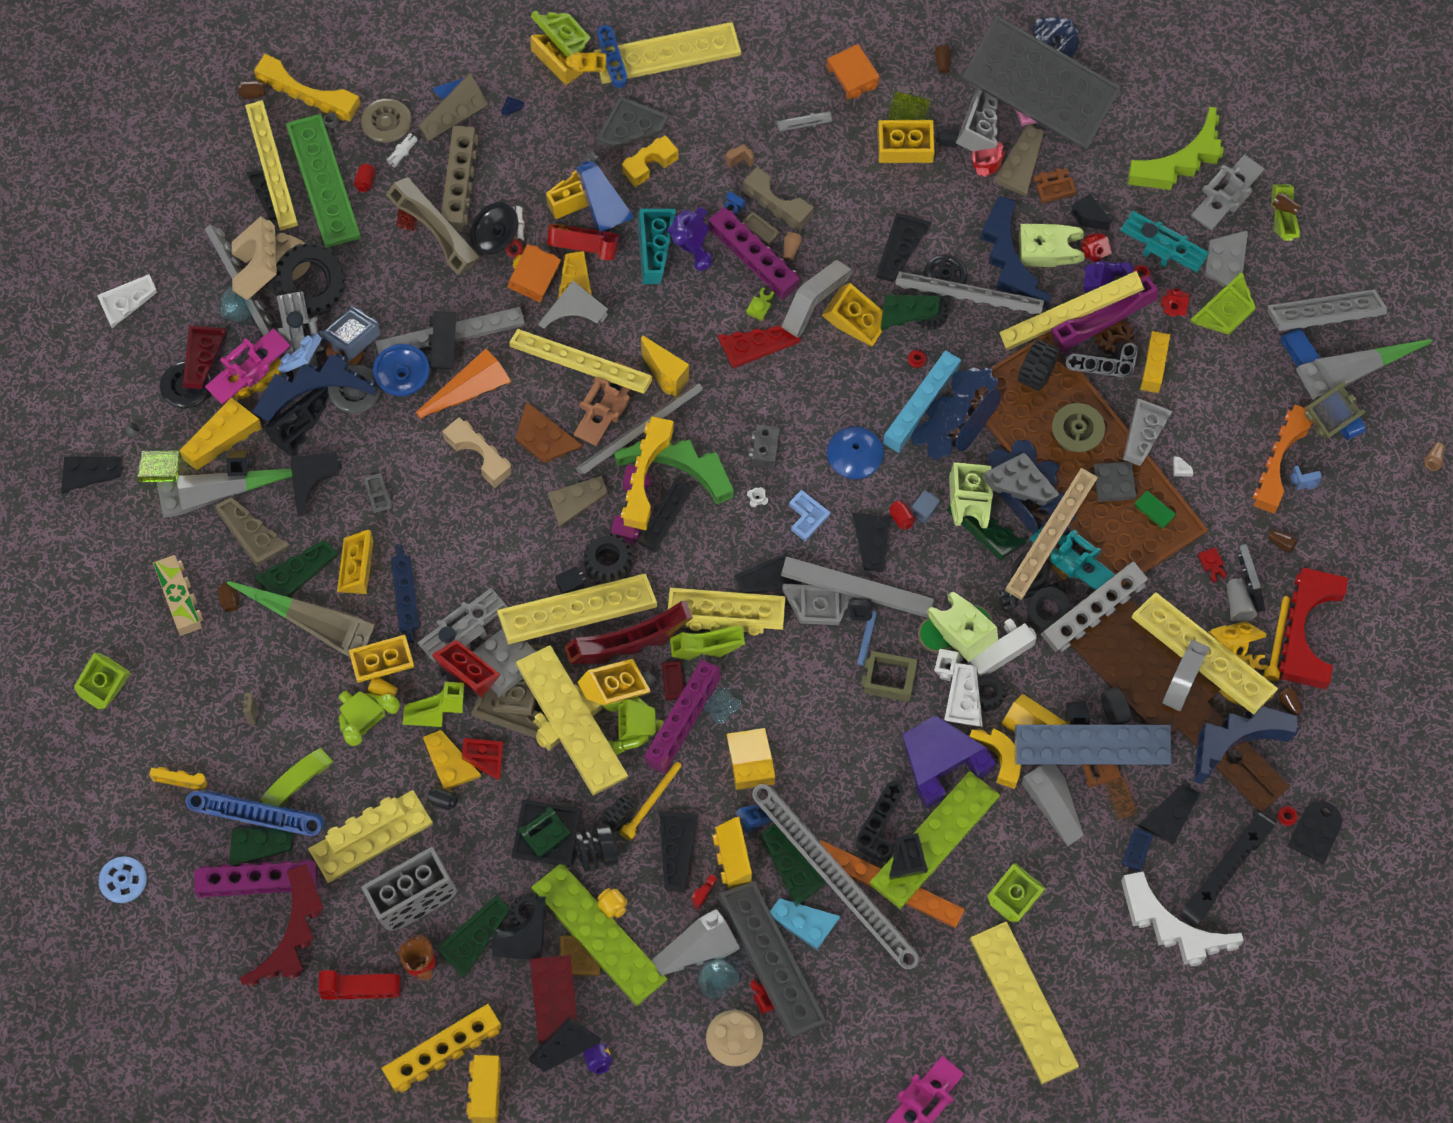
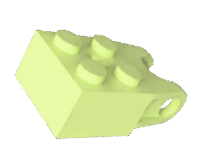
M1021 224L1019 231V259L1027 267H1056L1057 265L1080 263L1085 259L1084 252L1071 248L1068 243L1082 239L1084 231L1077 227L1058 224Z
M953 463L949 475L950 506L955 526H961L964 516H973L979 521L981 528H987L993 491L982 476L985 472L991 470V466Z
M951 592L947 595L948 601L952 606L951 609L941 611L930 607L927 609V614L931 622L943 635V639L969 662L998 641L997 626L970 602L955 592Z

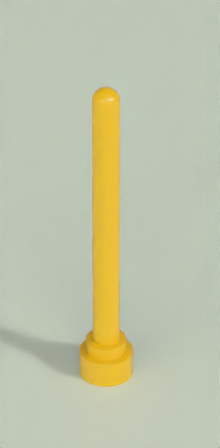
M1284 596L1282 599L1270 666L1265 669L1263 676L1271 682L1279 681L1280 676L1277 666L1290 604L1288 596Z
M680 762L673 764L632 821L621 827L619 830L621 836L632 841L636 835V827L680 770Z

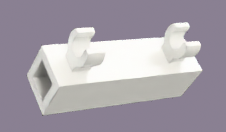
M1010 618L1004 622L1005 625L1003 626L1009 634L969 661L967 665L976 667L977 677H982L983 674L987 676L1035 646V631L1031 627L1028 628L1025 623L1017 628Z

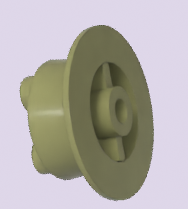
M1072 403L1062 407L1055 414L1052 422V432L1063 449L1072 452H1085L1095 448L1102 441L1105 434V423L1100 413L1093 407L1082 403Z

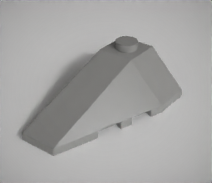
M1042 765L1025 775L1021 784L1067 847L1084 837L1066 779L1056 765Z
M715 909L695 921L651 961L662 976L683 970L687 965L697 963L698 966L704 964V961L709 959H723L739 950L740 947L726 921L718 910Z

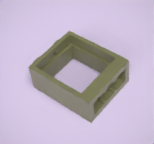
M871 651L870 657H866L864 666L865 669H868L867 675H863L861 686L864 687V693L910 702L917 659ZM874 661L908 667L904 690L870 683Z

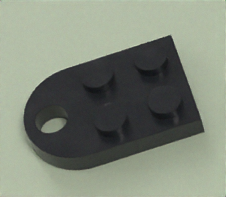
M1316 801L1308 805L1287 847L1324 864L1342 826V817L1339 810L1331 803L1325 801ZM1322 808H1327L1330 811L1331 816H1322L1320 810Z

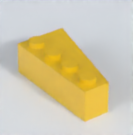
M231 397L180 449L181 456L185 462L195 470H198L216 459L222 452L230 450L236 443L247 439L250 434L261 430L260 420Z

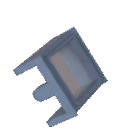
M350 306L351 309L325 331H319L323 345L327 346L331 342L335 352L343 349L347 361L352 360L381 335L377 320L368 317L362 310L356 309L353 306Z

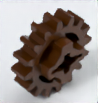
M1124 319L1095 334L1093 336L1095 337L1094 343L1099 344L1098 349L1104 348L1105 354L1111 351V355L1114 356L1115 346L1118 341L1125 339L1133 343L1132 340H1134L1135 334H1132L1133 328H1128L1129 322L1123 323ZM1129 345L1124 348L1125 352L1128 351Z

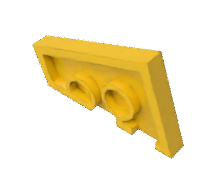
M584 251L565 254L558 298L572 281L592 296Z
M442 730L423 737L443 788L449 790L481 777V774L474 766L461 759L462 753Z

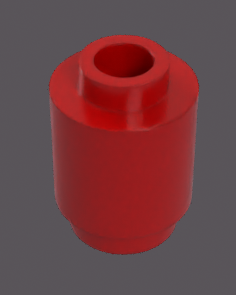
M361 164L357 170L354 186L360 192L370 191L375 177V168L372 165Z
M897 501L889 507L890 515L899 529L907 530L914 525L915 517L906 503Z

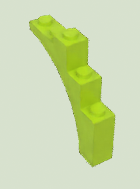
M1209 107L1203 129L1195 140L1184 149L1161 159L1147 161L1132 160L1129 168L1128 185L1171 190L1172 185L1177 182V175L1194 177L1195 172L1200 169L1201 162L1217 164L1218 159L1222 158L1224 147H1221V140L1217 139L1218 131L1215 130V126H1218L1219 115H1216L1217 108Z

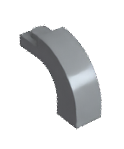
M1191 640L1168 688L1163 704L1181 711L1210 647Z

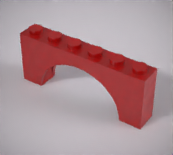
M1302 568L1300 574H1296L1294 585H1297V590L1293 591L1291 598L1294 606L1290 608L1288 619L1291 620L1290 626L1287 625L1285 637H1288L1282 648V654L1285 656L1284 661H1280L1279 665L1280 679L1327 689L1329 686L1333 665L1323 662L1311 651L1305 638L1304 625L1308 613L1319 604L1329 601L1342 602L1346 594L1347 577Z

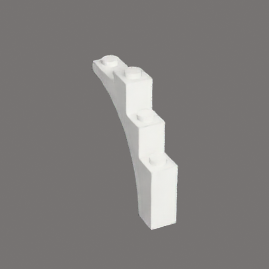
M1144 872L1123 876L1121 882L1133 926L1139 925V928H1144L1153 923L1158 945L1170 947L1178 942L1184 965H1200L1207 956L1206 952L1208 955H1212L1226 948L1227 951H1233L1238 949L1244 941L1242 933H1209L1179 921L1156 899L1148 886Z

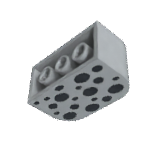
M433 847L428 848L361 886L377 919L386 930L390 931L403 928L446 904L457 892L453 881Z

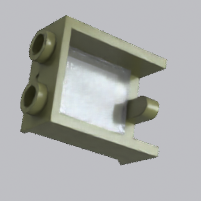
M1345 381L1337 384L1303 408L1309 422L1312 421L1316 426L1315 431L1319 437L1324 439L1331 437L1366 413L1364 409L1359 410L1354 403L1356 401L1354 395H1349L1343 387L1346 385Z

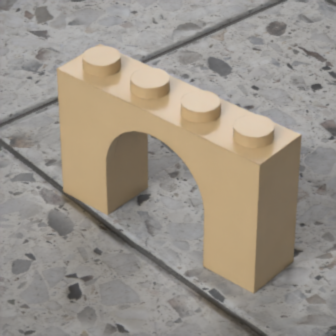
M261 216L232 241V255L245 263L251 260L232 279L233 292L246 300L276 275L275 225Z

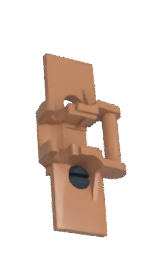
M616 361L617 364H620V365L629 367V366H627V365H625V364H622V363ZM599 377L594 378L593 386L584 401L579 404V407L587 412L573 434L575 437L596 447L608 426L612 422H618L630 400V397L627 395L630 390L629 388ZM601 387L605 395L600 404L590 405ZM600 415L603 417V420L600 423H594L592 421L593 418Z

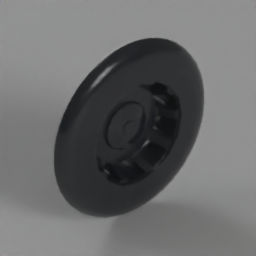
M185 361L175 363L164 372L160 381V392L164 400L177 408H192L204 402L210 394L205 388L212 381L210 373L202 389L183 388Z

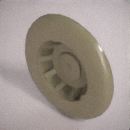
M390 98L372 102L366 107L361 117V126L365 134L375 141L384 143L402 138L410 129L412 122L409 109L402 102Z

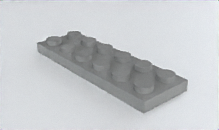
M1373 289L1268 305L1267 312L1278 331H1287L1293 328H1306L1313 325H1324L1326 323L1343 322L1352 319L1359 320L1365 317H1378L1379 315L1387 314V307L1376 290Z

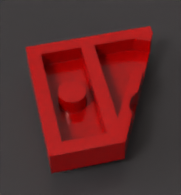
M463 738L461 759L494 779L500 780L503 742Z

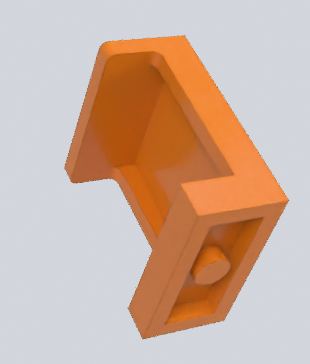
M859 44L827 58L826 68L830 73L833 72L846 91L847 100L858 98L866 91H873L879 85L880 76Z
M527 244L507 288L541 303L561 260L554 254L543 252L539 247Z

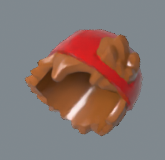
M420 935L416 937L411 936L410 940L406 939V943L399 947L400 950L397 952L400 957L399 961L404 966L406 972L413 977H417L421 981L425 979L431 980L432 971L436 966L432 945L424 935H421V937Z

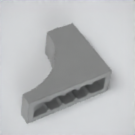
M572 281L538 325L545 329L552 321L570 315L588 318L596 324L598 321L602 323L608 316V313H606L608 309Z

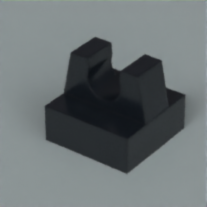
M850 600L848 608L852 620L870 621L873 607L871 600Z

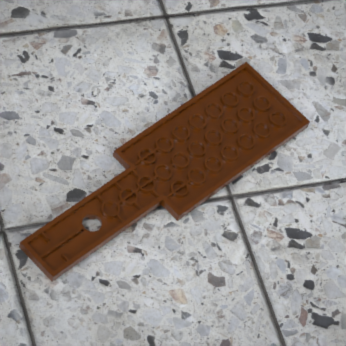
M1107 592V599L1109 601H1115V595L1111 592ZM1132 598L1123 605L1119 602L1114 606L1116 610L1108 617L1104 614L1099 618L1101 622L1094 628H1091V626L1087 627L1084 630L1086 632L1085 635L1078 640L1073 638L1070 641V646L1111 688L1117 687L1123 693L1129 707L1147 725H1171V735L1179 730L1196 748L1198 733L1205 723L1222 727V722L1225 719L1208 703L1221 688L1201 672H1198L1181 711L1163 704L1165 695L1182 657L1131 618L1133 613L1140 607ZM1097 604L1091 605L1093 612H1100V607ZM1083 616L1076 617L1077 623L1085 624ZM1061 628V633L1064 636H1070L1068 628ZM1247 742L1238 744L1228 750L1216 766L1220 773L1259 812H1264L1290 788V785ZM1231 750L1239 751L1242 756L1241 762L1238 764L1229 763L1226 758L1227 753Z

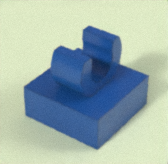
M730 191L725 197L727 202L724 207L728 210L730 206H734L732 212L735 215L739 209L744 210L747 205L744 199Z

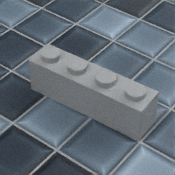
M979 88L977 89L969 105L956 141L957 144L970 151L996 148V98Z

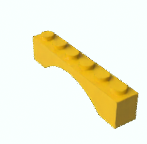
M264 54L254 69L256 80L263 82L264 85H270L278 92L283 91L293 99H301L309 106L314 105L324 113H335L340 120L345 119L350 122L361 105L359 96L344 89L322 91L298 83L286 72L280 60Z
M651 416L650 423H646L644 433L647 435L645 439L641 440L640 450H642L641 456L636 458L635 467H637V471L632 473L630 484H633L632 489L627 491V507H623L621 518H624V526L642 530L647 529L651 515V506L644 490L645 476L654 458L670 445L674 421Z

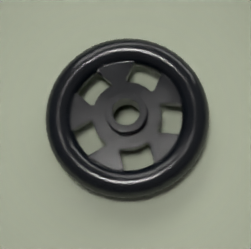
M939 255L932 258L926 264L923 274L925 277H937L940 280L966 284L968 276L963 262L951 255ZM948 262L953 265L952 267L944 266V263ZM935 265L940 267L937 272L932 271ZM954 271H959L960 277H955Z

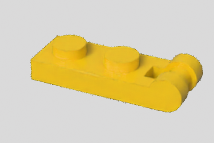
M158 767L157 769L151 768L149 774L152 781L196 790H205L208 786L205 776L201 773L192 776L188 775L185 771L178 770L177 772H172L165 767Z

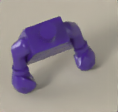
M698 207L695 213L684 210L681 214L675 216L674 222L667 229L676 245H679L682 250L694 254V266L698 271H704L712 265V255L703 246L708 226L703 221L707 211L701 207Z
M1097 261L1094 264H1089L1085 268L1084 290L1088 293L1113 282L1115 274L1120 275L1121 278L1134 272V267L1128 262L1111 263Z

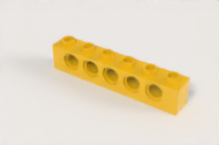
M486 1004L382 1067V1071L395 1093L398 1091L402 1093L411 1087L410 1084L416 1080L420 1082L429 1076L428 1073L434 1069L438 1071L447 1065L446 1062L452 1058L457 1060L464 1055V1051L467 1049L477 1048L485 1038L489 1037L490 1039L500 1033L499 1030L502 1029L501 1024L489 1004ZM478 1024L484 1026V1029L479 1033L473 1031L474 1026ZM464 1035L466 1040L463 1043H457L455 1041L456 1037ZM447 1046L449 1049L445 1054H439L437 1052L439 1047ZM423 1057L431 1058L427 1065L420 1064V1060ZM405 1068H412L413 1072L410 1075L405 1076L402 1074Z

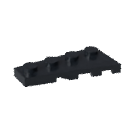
M659 810L665 890L685 893L698 815Z

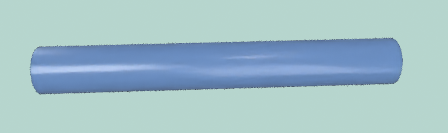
M871 610L872 618L870 621H867L857 662V665L865 666L877 614L873 610Z

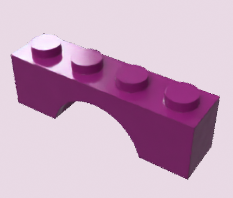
M626 466L623 479V490L626 492L632 489L633 484H630L632 473L637 471L635 466ZM649 469L646 473L644 481V490L647 499L648 494L646 493V489L651 487L652 477L649 476ZM621 515L614 516L610 536L617 534L618 539L622 537L624 538V543L627 542L633 545L634 539L639 537L640 529L624 526V518H621Z

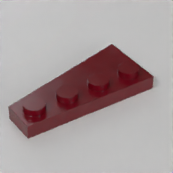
M189 325L183 388H203L226 335V328Z

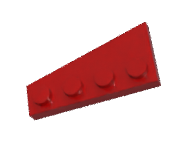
M782 326L769 327L766 330L755 329L752 332L746 333L735 332L732 335L726 336L724 334L718 335V340L732 369L801 342L800 337L797 338L783 329Z

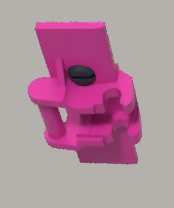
M274 328L254 345L244 338L243 343L225 358L222 357L220 359L226 369L208 383L205 388L223 405L243 387L246 388L248 386L251 388L269 373L270 364L291 346ZM247 348L250 349L248 352L249 358L241 365L237 363L230 365ZM233 375L239 376V379H238L237 382H235V383H230V382H229V378H230L231 376H233Z
M941 1056L922 1080L919 1079L918 1074H915L911 1079L912 1083L907 1089L897 1095L901 1105L886 1123H933L945 1107L954 1101L948 1093L963 1077L964 1073ZM938 1082L941 1088H934L930 1083ZM934 1097H937L940 1100L927 1117L922 1114L924 1109Z

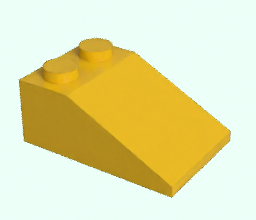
M851 283L838 289L822 314L836 328L871 347L882 332L880 327L883 310Z
M642 336V357L662 390L668 395L678 396L689 381V364L645 336Z
M765 728L726 734L735 789L753 788L760 784L774 785L775 773Z

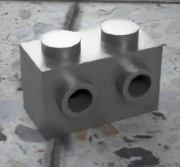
M757 425L756 431L752 432L751 442H754V448H750L749 459L752 460V466L774 469L779 427Z

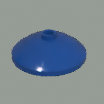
M408 344L392 345L384 349L377 356L373 365V375L377 385L384 392L394 396H407L419 391L427 382L430 372L429 362L425 354L418 348ZM401 374H405V375H406V376L403 377V378L399 377Z
M848 427L838 431L831 438L827 447V458L830 466L836 473L849 479H863L874 474L879 469L884 455L883 446L879 438L870 430L862 427Z

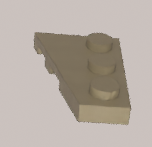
M602 476L549 492L548 498L559 528L563 527L572 518H576L579 513L588 507L590 508L606 497L608 492Z

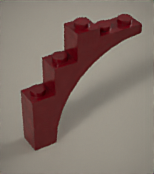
M680 601L665 612L632 627L603 635L577 637L565 646V650L570 664H606L616 655H634L645 646H663L670 641V638L674 637V632L692 619V615L687 601Z
M307 864L287 871L291 884L292 908L285 935L276 950L264 963L255 970L240 977L243 986L248 985V988L260 984L259 980L267 977V980L279 976L278 972L280 971L283 978L289 977V980L301 976L300 972L304 971L296 947L299 946L300 950L311 946V941L314 940L306 917L309 916L310 919L322 915L321 911L325 910Z

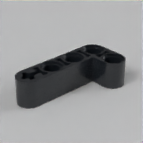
M1122 339L1115 346L1114 356L1066 350L1060 355V363L1074 371L1129 377L1134 371L1138 349L1134 343ZM1129 345V350L1124 353V348ZM1091 359V363L1086 367V361ZM1108 361V366L1103 369V364ZM1122 364H1125V369L1120 371Z
M891 781L886 785L856 840V848L861 853L881 863L887 862L892 853L891 844L881 838L880 835L902 798L903 786L897 781ZM896 790L897 793H894L892 800H890V793ZM887 806L889 811L882 812L879 807ZM876 822L880 827L874 829L870 826V823ZM868 839L870 844L863 845L860 840ZM884 848L888 853L882 855L877 850Z

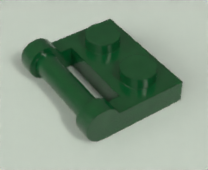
M550 806L545 809L543 814L525 827L521 826L517 829L538 858H541L571 836L570 831ZM549 818L553 821L532 838L528 834Z

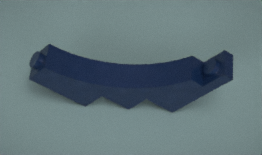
M999 196L982 229L980 238L995 245L988 263L1003 269L996 288L1010 294L1044 300L1043 308L1047 309L1052 295L1044 290L1037 289L1039 280L1025 268L1012 244L1010 224L1016 202L1008 197Z
M1262 706L1254 715L1247 711L1245 717L1229 713L1222 722V727L1205 723L1198 733L1194 782L1202 784L1206 778H1209L1211 770L1217 766L1223 755L1238 744L1256 739H1275L1289 742L1298 733L1297 716Z

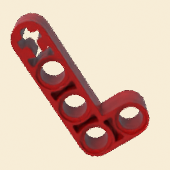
M550 224L548 226L547 244L550 246L598 253V258L602 260H614L617 255L619 235L616 233L560 224Z
M324 970L319 972L318 993L320 998L324 1000L400 997V975H338L336 971Z

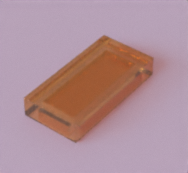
M1125 777L1105 782L1117 819L1120 820L1137 815V810Z

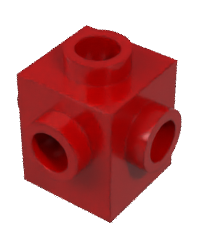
M1101 233L1090 234L1086 236V239L1080 241L1082 246L1080 250L1084 252L1085 258L1092 262L1100 261L1103 257L1112 253L1108 237Z
M1180 289L1166 290V295H1162L1160 306H1163V312L1172 317H1177V315L1186 316L1189 293H1184Z

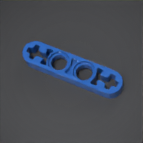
M600 26L597 30V38L602 53L606 54V67L611 83L616 88H623L627 84V73L614 32L610 26ZM604 32H606V34H608V40H607V41H605V36H604V34H603ZM608 46H612L615 48V50L613 52H607L605 51V48ZM612 61L619 62V66L612 67L610 66V63ZM619 72V76L622 79V81H619L617 79L616 73Z

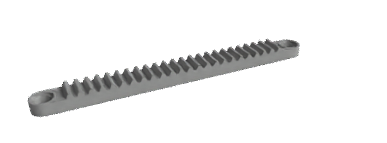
M760 784L756 786L752 793L755 802L899 965L904 969L915 968L919 964V954L907 939L902 936L901 932L886 918L885 914L880 911L869 896L864 893L853 878L848 875L837 860L832 857L769 785ZM763 788L768 791V797L765 800H761L758 797L759 790ZM907 953H911L914 956V962L911 965H907L904 962L903 958Z

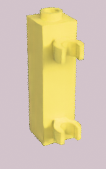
M576 684L574 685L592 716L602 710V704L586 699L581 689ZM540 712L534 716L535 720H533L540 728L537 731L536 740L541 747H545L550 751L561 741L550 722Z

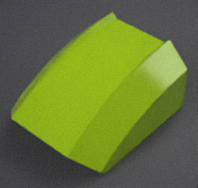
M93 653L77 680L74 689L80 698L95 708L105 709L121 690L131 673L109 657L101 653Z
M1015 863L987 897L990 905L1008 921L1019 922L1047 889Z

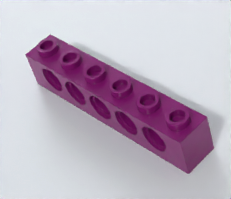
M723 207L708 219V229L782 300L799 287L800 279L798 274L793 270L791 271L783 259H778L774 255L773 250L769 246L766 247L759 236L753 235L749 231L748 226L743 222L741 223L731 210L728 211ZM752 251H757V252H759V253L753 254V253H751V252H752ZM777 275H782V276H784V277L778 278V277H776V276H777Z
M703 660L700 661L644 756L649 767L661 773H666L722 678L717 666Z
M301 860L300 863H292L291 861H282L280 864L262 862L260 865L253 866L250 863H243L236 867L225 864L221 865L220 868L201 866L200 869H194V893L197 898L291 892L287 871L304 864L308 865L318 890L317 865L312 860ZM274 874H281L278 880L271 879ZM254 875H261L258 881L251 880ZM234 876H241L238 882H231ZM213 878H221L217 884L211 883Z

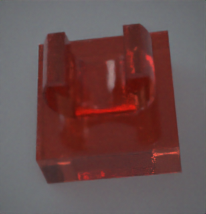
M399 209L397 227L414 231L417 225V218Z

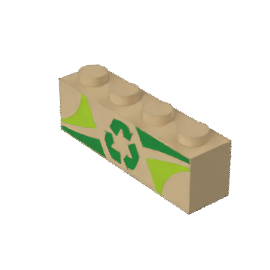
M173 555L153 562L179 635L182 636L201 629L200 622L204 620L200 610H195L194 605L197 604L194 593L190 594L188 591L191 585L188 577H183L182 572L185 571L182 561H177L176 556Z

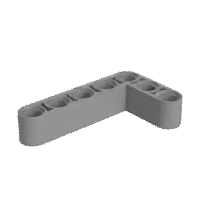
M835 260L798 289L782 328L798 338L805 330L815 305L842 286L849 279L853 270L840 261Z

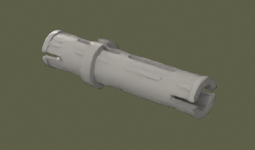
M830 111L817 114L813 112L807 116L777 121V127L779 132L807 126L816 127L818 124L831 123L832 117Z

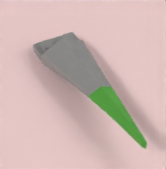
M1432 339L1315 359L1313 362L1299 365L1296 371L1314 401L1337 384L1345 381L1346 385L1343 387H1346L1375 370L1429 345Z
M291 469L248 471L247 476H228V473L175 476L176 478L158 480L157 488L163 518L182 515L239 493L292 477Z

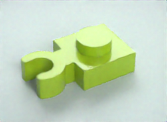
M764 287L760 290V298L754 296L746 310V314L761 321L764 320L771 307L769 302L774 297L773 291L769 296H765Z

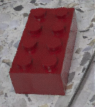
M571 955L530 959L539 1044H542L568 1017L578 1022Z

